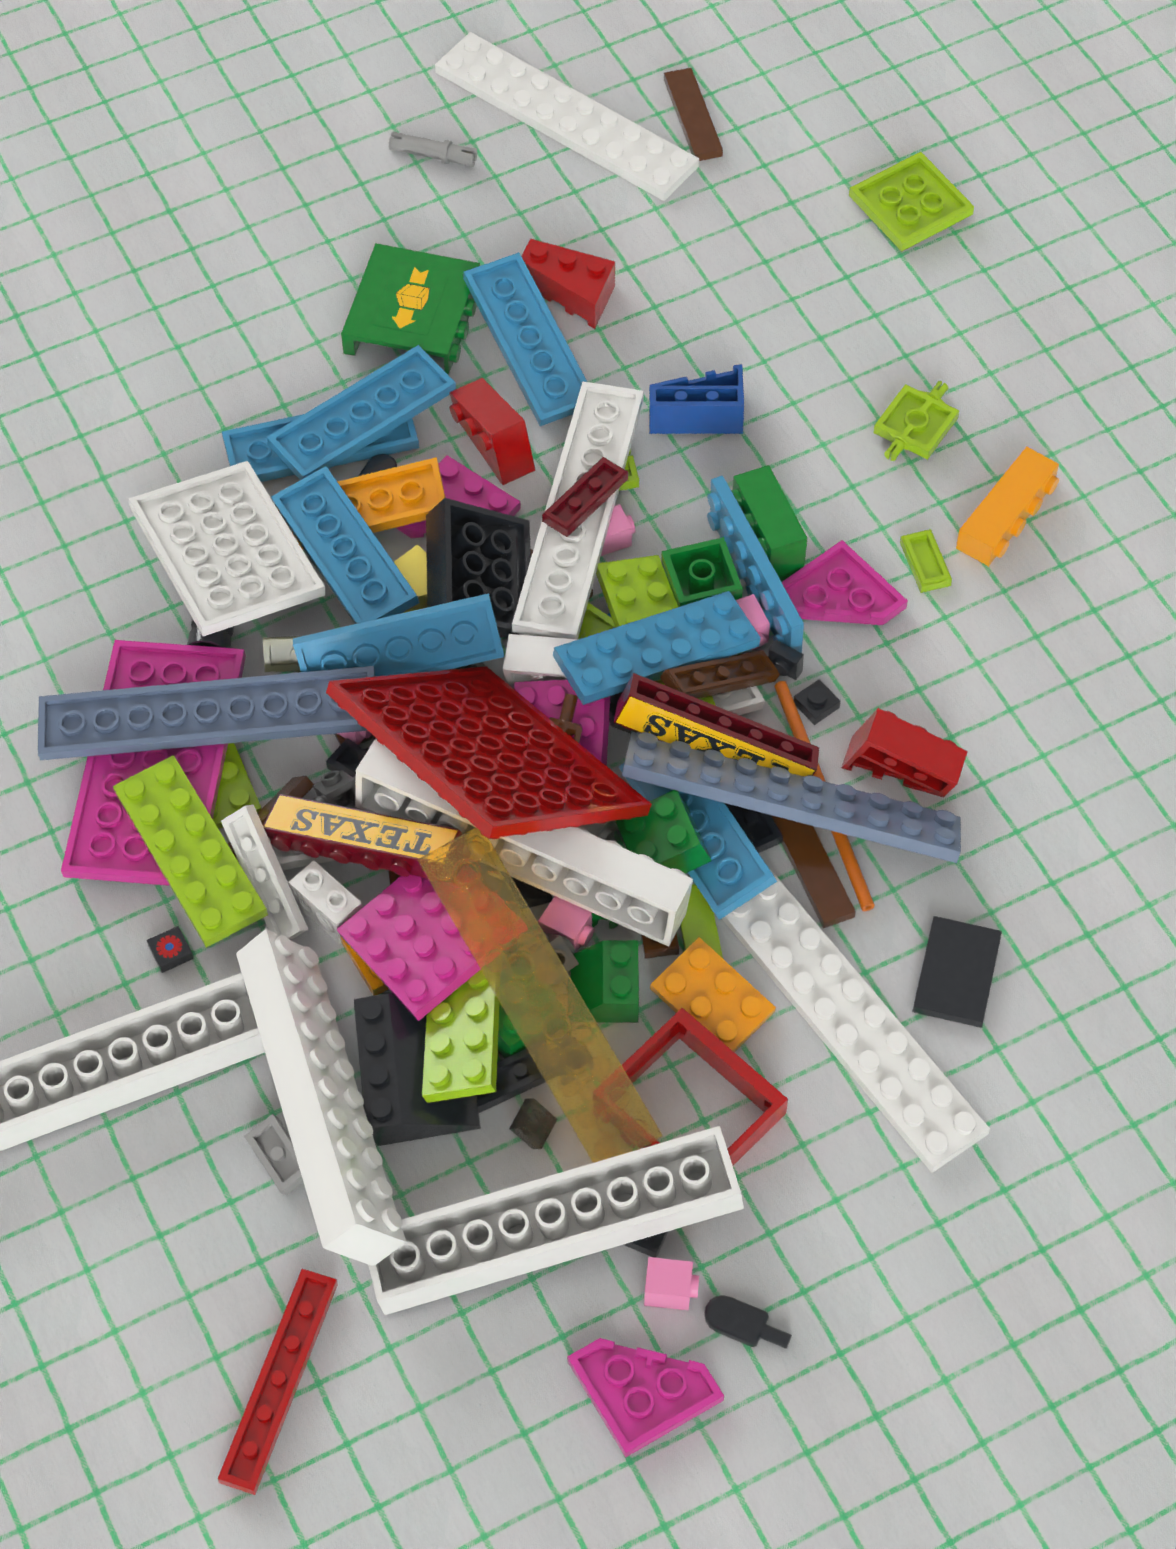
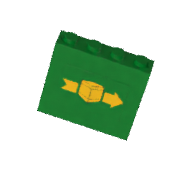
M375 243L341 332L343 354L355 356L360 342L407 351L419 345L428 355L443 357L444 371L449 374L453 362L457 363L459 361L461 352L460 342L461 339L466 340L469 330L468 319L469 316L474 317L477 307L463 279L464 271L479 267L480 263Z

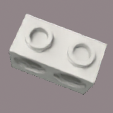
M313 860L288 883L299 908L337 943L341 944V937L336 929L362 908V902Z

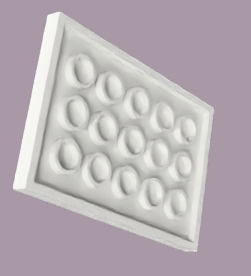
M248 461L129 498V506L202 636L325 596L323 582Z

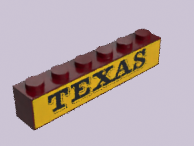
M632 674L618 699L614 723L639 733H651L659 741L670 744L674 741H682L690 745L691 749L703 752L706 750H716L727 758L735 760L747 758L753 760L759 766L767 768L781 767L792 774L804 777L808 775L813 776L817 771L819 747L638 674Z
M279 794L263 825L272 846L280 851L288 852L293 850L303 852L312 858H318L319 856L332 858L341 864H348L349 862L361 864L371 870H379V868L390 870L404 877L409 875L419 876L433 883L443 881L454 884L470 851V847L459 829Z

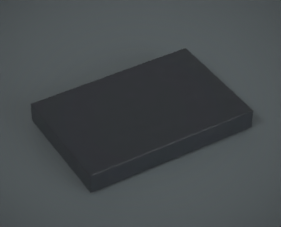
M933 916L912 1012L982 1028L1002 931Z

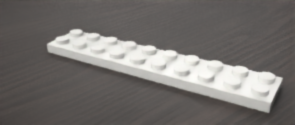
M469 32L435 64V73L662 201H665L699 167V158L472 32Z
M582 382L545 511L602 457L625 469L644 400V391ZM619 489L568 537L541 522L513 618L512 632L542 637L578 639Z
M770 870L778 882L723 917L722 920L930 1172H935L987 1136L990 1128L779 878Z

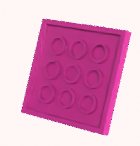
M464 862L454 884L443 881L433 883L423 877L409 875L408 877L400 876L336 930L419 1021L529 929L525 922Z

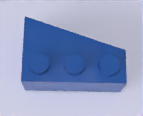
M742 364L734 365L733 371L716 374L715 370L705 372V377L688 381L686 376L649 385V434H743L744 387Z

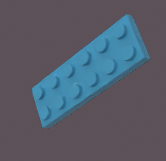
M518 252L464 271L463 279L539 426L573 415L582 382H587L520 253Z
M417 345L267 436V444L291 471L302 480L325 466L328 469L332 468L447 397L451 391L456 389V382Z
M302 415L222 431L229 465L233 466L248 461L261 482L295 475L268 446L266 437ZM412 418L335 466L371 459L378 454L390 455L418 449L419 440Z
M326 466L271 496L281 516L355 624L401 614L420 603L412 587Z
M723 475L711 479V493L707 495L710 505L707 519L713 531L717 530L720 538L724 537L738 577L743 579L747 585V595H755L770 623V629L774 635L773 642L776 639L802 653L804 623Z
M730 591L554 647L553 657L581 703L585 705L623 692L633 673L657 681L661 679V675L667 669L725 658L759 647L761 637Z
M489 593L293 638V647L301 672L374 666L375 677L449 670L504 657Z
M624 763L618 766L621 772H623ZM625 777L631 787L648 801L673 790ZM678 791L689 807L712 860L688 872V874L720 920L778 881L725 803Z

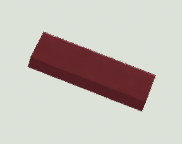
M602 457L542 514V522L568 537L628 480V471Z

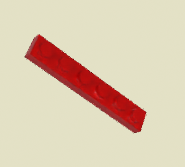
M301 1269L218 1476L219 1484L256 1495L338 1286L337 1279Z

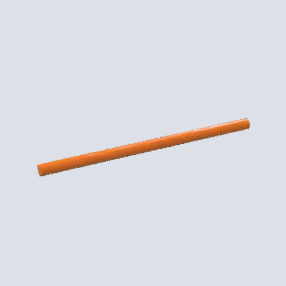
M777 682L774 688L793 736L810 743L787 682ZM818 763L817 771L813 776L825 781ZM831 831L862 911L873 909L875 904L848 836Z

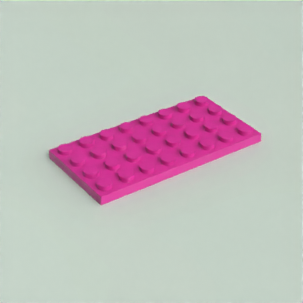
M115 640L103 690L242 678L246 654L244 649ZM228 743L87 756L61 868L63 877L169 886L115 794L113 786L174 755L213 819Z

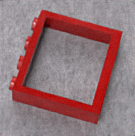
M681 1008L593 1091V1111L603 1123L614 1125L619 1130L620 1137L630 1147L634 1148L637 1146L639 1149L659 1144L652 1135L613 1101L680 1039L764 1112L727 1149L733 1166L786 1114L788 1098L685 1009Z

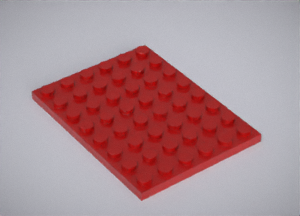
M487 666L333 680L328 683L326 694L337 702L341 709L346 710L357 720L360 726L366 728L376 737L380 744L385 745L396 755L399 761L405 763L417 774L419 779L425 781L437 792L439 797L451 804L463 818L470 821L480 830L483 836L489 839L648 816L652 804L569 734L564 732L563 729L556 726L552 720Z

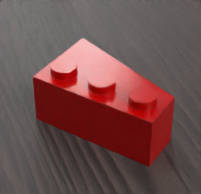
M530 238L521 257L543 298L549 302L552 300L565 307L567 313L572 316L574 314L579 315L588 321L590 327L596 329L615 287V261Z
M483 378L450 392L452 405L449 406L453 419L463 427L502 485L536 471L525 420Z
M877 708L852 736L841 768L852 771L853 766L873 771L872 777L881 780L883 775L904 780L902 786L944 798L958 784L968 751L958 747L950 740H944L927 732L921 726L913 725L898 718L890 711Z

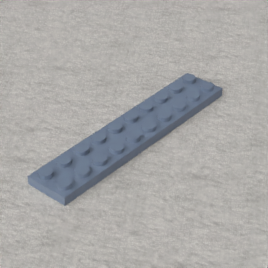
M374 666L39 696L38 756L41 761L368 731L360 726L357 720L346 710L341 709L337 702L326 694L329 681L375 677Z
M631 731L622 772L623 777L957 863L961 853V817L947 810L936 811L922 807L912 801L902 802L890 799L881 793L871 794L859 791L847 784L836 785L822 781L816 776L808 775L804 777L792 774L781 767L767 768L759 766L753 760L747 758L735 760L724 757L721 752L716 750H706L703 752L691 749L690 745L682 741H674L670 744L659 741L651 733Z

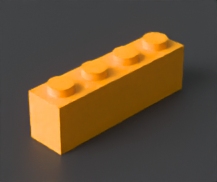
M1026 446L959 529L956 549L988 567L996 557L1001 558L1005 554L1012 536L1018 537L1021 534L1028 516H1034L1042 505L1043 497L1046 494L1051 495L1059 483V478L1056 477L1059 464Z

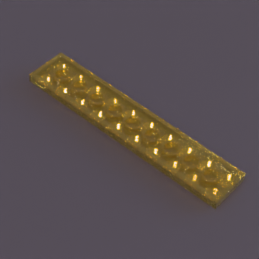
M475 827L418 859L419 865L591 1162L595 1163L645 1148L662 1138L663 1135L489 838L483 836L480 830Z

